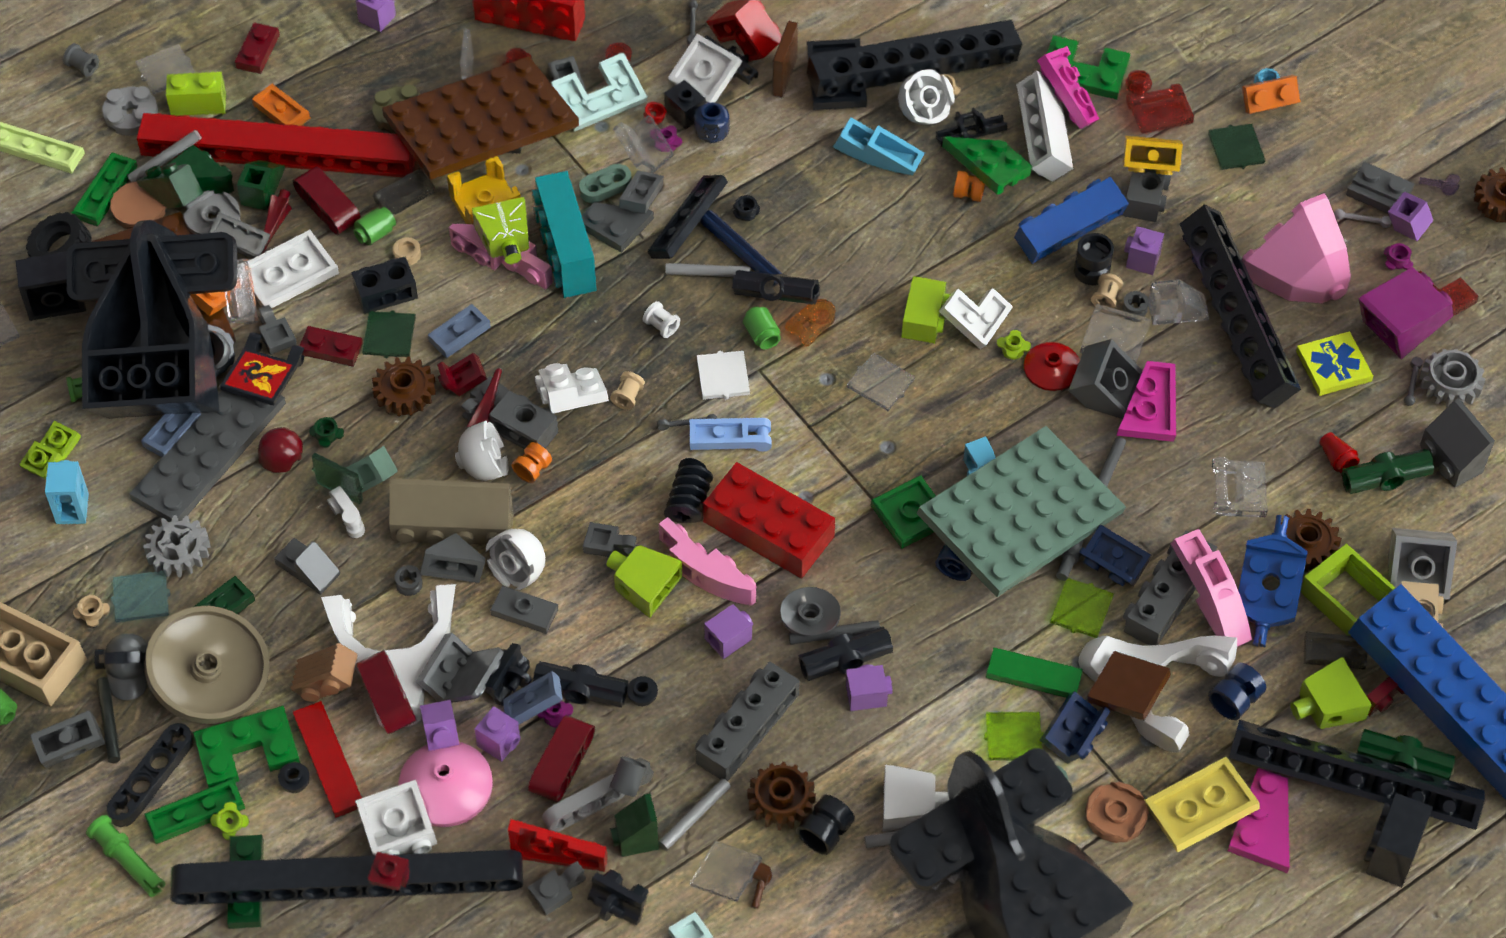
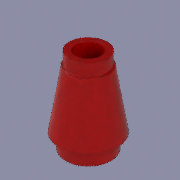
M1329 432L1320 439L1319 443L1335 471L1341 473L1343 468L1359 465L1358 452L1334 433Z

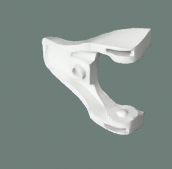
M456 584L436 585L435 590L430 591L431 603L428 605V612L432 615L434 627L422 642L410 648L385 650L417 721L407 725L408 727L415 725L421 720L420 706L424 705L425 689L416 681L445 634L450 633ZM342 595L321 597L338 643L358 654L356 663L380 652L365 648L351 636L353 635V622L356 619V615L351 609L352 603H350L349 599H344ZM374 707V712H375V715H376L378 724L383 727V725H382V723H381V721H380V718H379V716H378V714H377V712H376V709H375V707Z
M1101 636L1092 639L1083 647L1078 662L1083 672L1095 682L1114 651L1164 667L1171 661L1195 664L1210 675L1222 677L1227 674L1235 661L1237 637L1202 636L1165 645L1141 646L1109 636ZM1151 710L1144 721L1131 717L1139 734L1166 751L1179 752L1189 736V728L1175 717L1153 715Z

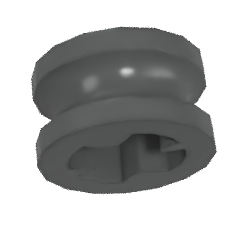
M1140 291L1129 292L1124 297L1122 307L1124 315L1134 320L1142 319L1147 314L1149 299ZM1132 303H1138L1140 308H1134Z
M406 565L397 570L394 578L396 588L400 594L412 596L422 589V576L417 567ZM409 577L413 580V583L408 584L407 581H404V578Z

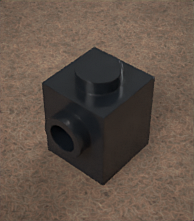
M684 79L664 93V107L666 112L685 130L694 124L695 112L701 105L706 103V98Z

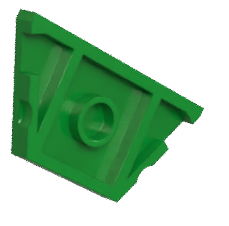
M944 137L942 147L997 195L1003 193L1005 185L1014 186L1019 180H1024L1031 175L1032 165L1004 141L960 137Z

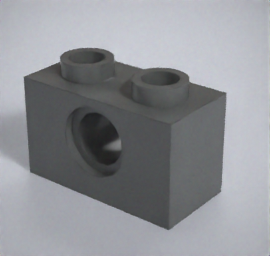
M1145 169L1144 173L1132 172L1126 198L1129 204L1124 211V217L1156 222L1158 211L1164 212L1167 196L1162 195V191H1168L1171 175L1156 174V170Z
M511 391L505 394L489 414V420L499 435L523 449L530 442L538 443L546 448L558 434L557 416L551 413L550 409L541 408L533 404L524 395H517Z
M89 710L30 734L39 760L46 768L105 744L96 718Z

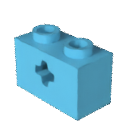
M62 460L59 462H48L45 494L56 524H85L89 492L78 461Z

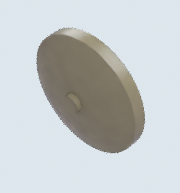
M196 606L174 613L157 627L148 643L144 669L151 692L168 711L191 722L215 724L239 717L258 701L268 680L270 661L262 636L245 618L220 607Z

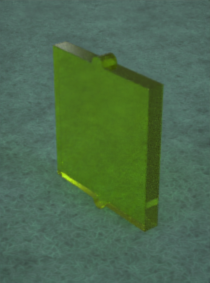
M1068 578L1050 623L1070 629L1071 633L1079 632L1093 638H1098L1114 593L1094 587L1093 583L1085 584Z
M986 712L984 739L987 740L988 760H1014L1033 748L1042 749L1040 739L1044 733L1041 732L1040 712Z

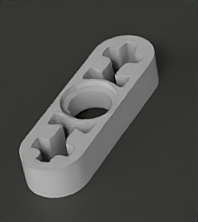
M614 774L548 808L542 815V820L547 828L555 832L562 831L624 797V794L610 787Z

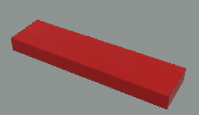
M322 701L293 711L294 719L335 818L358 810L356 800L362 799Z

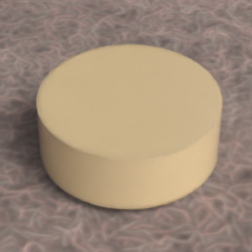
M409 237L401 238L393 245L394 259L406 256L409 265L419 261L421 248L417 240Z

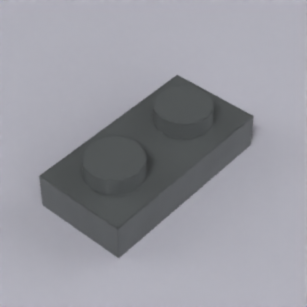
M637 170L620 197L619 208L630 210L634 213L646 214L663 186L664 176Z

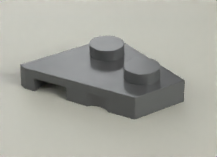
M594 202L581 216L587 233L622 253L654 219V212L648 210L646 214L634 213L630 210L619 208V205Z

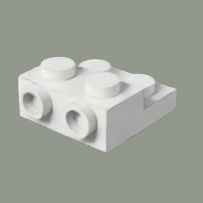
M554 363L538 370L539 375L535 376L537 391L541 395L542 403L548 404L551 413L609 401L607 390L597 368H580L575 373H570L567 364Z
M416 780L356 800L373 855H376L377 851L389 855L428 853L433 845L438 844Z

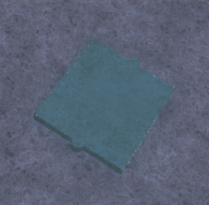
M164 571L113 577L114 596L111 597V601L114 604L116 623L169 616L168 597L171 593L167 589V577Z

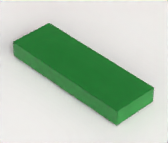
M112 152L72 211V214L76 215L80 221L98 227L111 207V199L114 193L126 185L129 180L128 174L137 168L136 160Z
M994 647L986 678L1067 698L1070 693L1078 692L1083 669Z
M230 779L144 815L155 843L159 844L211 823V817L224 809V805L227 802L235 803L238 811L245 809V805L234 779Z

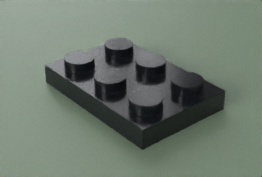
M860 38L807 41L808 62L810 55L861 46ZM810 83L813 110L867 107L866 88L860 91L844 92L833 96L816 97Z

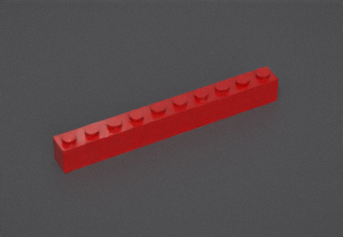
M143 113L137 135L141 156L155 157L196 130L202 139L193 145L201 151H207L215 162L246 164L262 160L285 165V168L310 170L318 166L322 171L411 178L415 161L397 134L377 131L369 132L298 126L294 124L284 125L269 122L260 123L242 120L199 118L186 115L175 116L160 113Z

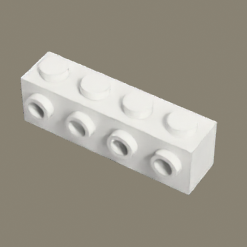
M1035 71L1017 84L1028 154L1030 164L1032 165L1031 169L1038 175L1053 182L1071 171L1073 164L1062 103L1056 97L1055 89L1049 79L1045 78L1039 71Z

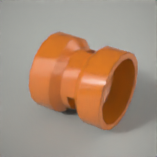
M958 170L953 197L960 199L970 197L972 201L981 202L985 184L976 176L969 175L967 171Z
M530 442L524 449L523 456H518L511 466L518 477L525 482L533 483L540 476L539 471L546 469L550 465L552 457L543 446Z

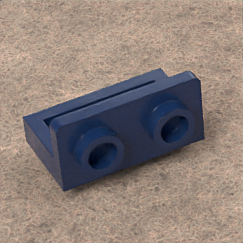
M1101 524L1086 548L1082 547L1079 551L1085 557L1083 560L1084 564L1096 571H1099L1100 567L1110 572L1108 578L1122 587L1125 583L1134 587L1152 558L1151 554Z
M1074 691L1067 696L1040 739V742L1067 764L1079 758L1083 760L1093 748L1091 742L1094 737L1101 734L1106 728L1108 722L1105 719L1109 715L1110 710L1107 707L1097 710Z

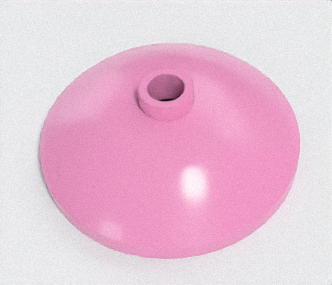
M459 742L460 745L429 751L428 745H425L414 752L403 765L399 776V785L416 780L432 826L451 827L471 820L482 811L491 796L493 779L490 766L485 757L468 744ZM441 771L449 772L446 776L439 775Z

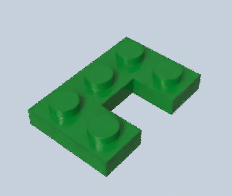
M1053 35L1047 54L1068 46L1071 55L1067 58L1071 67L1075 66L1079 71V86L1088 93L1117 100L1129 65L1131 53L1105 47L1099 67L1074 61L1079 41Z
M284 705L193 732L209 788L230 779L239 782L233 755L263 746L270 772L279 770L288 763H300Z

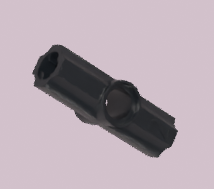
M737 270L733 278L732 288L735 295L764 298L768 301L781 300L812 305L817 304L818 297L820 296V285L817 279L792 277L783 273L768 274ZM774 281L780 286L778 294L773 289Z
M880 627L856 636L848 633L838 635L827 646L800 654L798 661L804 678L811 681L837 671L841 674H846L847 669L859 668L866 661L893 653V645L887 629Z
M542 661L536 664L533 682L553 671L560 677L562 695L572 703L583 705L589 703V701H594L621 708L625 703L628 680L598 674L594 668L584 664H574L572 668Z

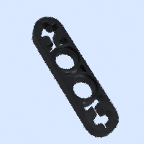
M175 723L166 728L111 798L107 805V813L115 826L126 827L131 825L193 746V737L188 726L182 723ZM183 735L184 741L177 740L175 743L173 742L172 738L174 736L179 738ZM165 757L168 759L165 767L156 769L151 766L155 758ZM139 781L150 783L149 788L142 793L133 791L134 784ZM125 807H127L128 813L125 814L121 812L119 815H117L116 810L118 808L123 810Z

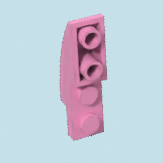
M452 224L449 227L451 245L457 251L465 252L473 257L480 265H486L495 271L503 264L509 271L519 273L529 283L539 285L545 290L553 283L551 265L537 257L535 244L529 242V249L520 252L522 258L518 263L507 264L504 256L496 258L489 256L474 225Z
M668 517L659 523V539L669 548V556L682 561L683 577L703 590L723 599L750 606L756 603L757 586L754 580L747 574L743 575L737 569L731 557L728 555L724 556L717 549L707 554L705 548L700 543L695 544L688 537L686 530L680 524H675Z
M1199 529L1174 539L1170 544L1200 595L1196 602L1215 635L1237 637V647L1252 640L1250 627L1240 594L1219 550L1212 552Z

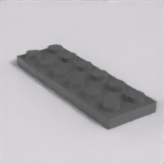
M222 390L218 394L220 411L201 413L200 417L165 456H162L129 493L131 500L159 517L166 519L168 522H172L173 515L177 516L178 521H182L286 404L285 397L280 395L273 406Z

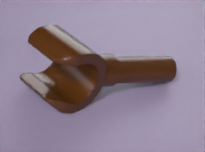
M760 861L756 863L751 873V877L759 881L756 885L751 907L755 909L759 908L763 890L772 879L771 868Z

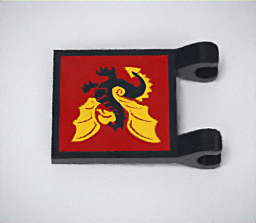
M251 332L244 349L221 383L220 390L274 406L296 369L303 364L304 356L302 353L304 352V347L293 345L287 360L260 353L262 349V343L260 342L262 335Z

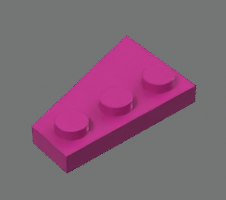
M1068 46L1045 54L1037 61L1040 65L1041 73L1053 85L1056 97L1068 109L1071 121L1078 125L1079 129H1082L1099 120V117L1088 92L1078 84L1080 74L1077 67H1071L1067 58L1071 53Z
M1155 361L1146 362L1116 436L1174 442L1176 437L1175 364Z
M1258 768L1250 790L1259 801L1260 809L1238 820L1228 852L1288 873L1290 869L1288 778Z

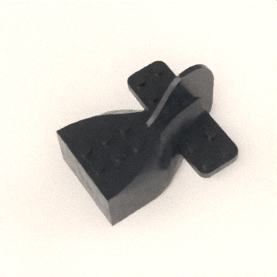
M142 220L133 227L130 239L83 242L71 245L66 254L67 293L70 298L78 302L98 301L88 319L83 335L82 409L108 419L219 412V397L211 338L207 324L190 294L227 292L235 288L238 280L237 243L235 238L225 232L176 235L173 231L153 220Z
M1033 748L995 772L978 754L972 751L961 753L956 757L948 779L947 791L949 800L899 830L891 837L889 851L916 889L928 891L959 872L963 909L975 938H1109L1121 929L1133 906V903L1125 893L1080 847L1063 836L1035 825L1066 805L1073 793L1070 782L1049 754L1040 748Z

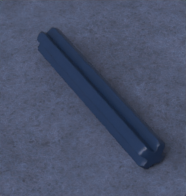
M707 210L701 218V223L755 272L781 274L775 266L712 210ZM776 281L773 282V287L778 284Z

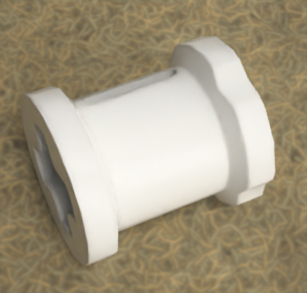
M659 301L652 303L643 315V322L647 325L652 324L660 331V335L664 338L673 335L680 325L681 319L677 315H671L663 309V305Z

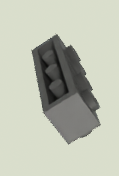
M1207 542L1212 552L1217 551V546ZM1171 545L1167 551V554H1169L1165 561L1161 559L1157 563L1153 571L1154 578L1151 582L1145 581L1138 593L1139 600L1136 604L1131 602L1123 615V619L1126 620L1124 632L1147 645H1159L1196 590Z
M770 661L763 670L759 668L753 674L745 691L741 690L736 694L732 707L727 713L722 712L715 720L714 728L708 735H702L696 743V764L720 780L724 778L729 781L799 696L800 680Z

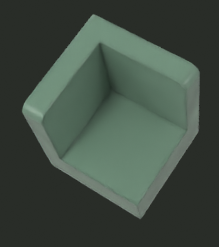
M384 446L346 467L360 493L385 481L398 472Z

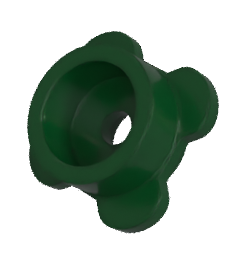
M331 417L320 418L309 430L310 436L315 437L322 448L329 447L334 440L341 439L344 436V430L338 428L336 421Z

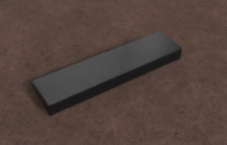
M703 175L647 252L652 259L673 258L728 183L724 175Z

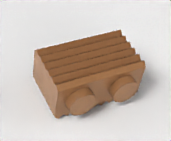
M337 643L297 659L298 664L295 665L297 669L294 670L296 675L293 676L294 680L292 681L293 686H290L291 690L299 694L305 701L317 702L319 698L323 699L327 695L338 694L343 689L351 688L358 654Z

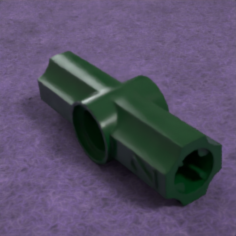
M1425 448L1396 456L1393 452H1384L1375 456L1370 462L1343 468L1341 472L1345 491L1350 494L1378 487L1384 491H1390L1400 487L1406 480L1433 474V458L1430 451H1427Z
M1367 729L1363 730L1357 754L1447 780L1450 779L1456 757L1424 747L1420 740L1412 736L1401 735L1394 738Z

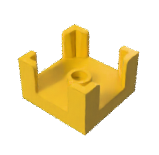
M498 156L485 161L486 175L462 184L459 171L447 175L449 196L466 224L474 225L472 208L521 197L516 186H513L511 190L504 177L503 164Z

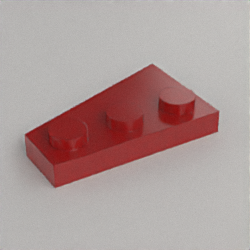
M510 819L508 827L510 849L519 851L522 854V860L561 866H570L578 861L583 869L605 872L607 865L606 846Z

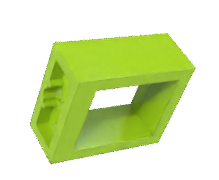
M1346 543L1304 576L1300 593L1348 637L1354 639L1348 632L1357 619L1323 588L1344 571L1378 601L1396 587Z

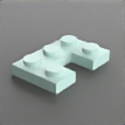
M624 53L599 62V69L608 86L590 94L586 93L575 72L551 82L579 118V127L573 128L574 132L647 102L648 97Z

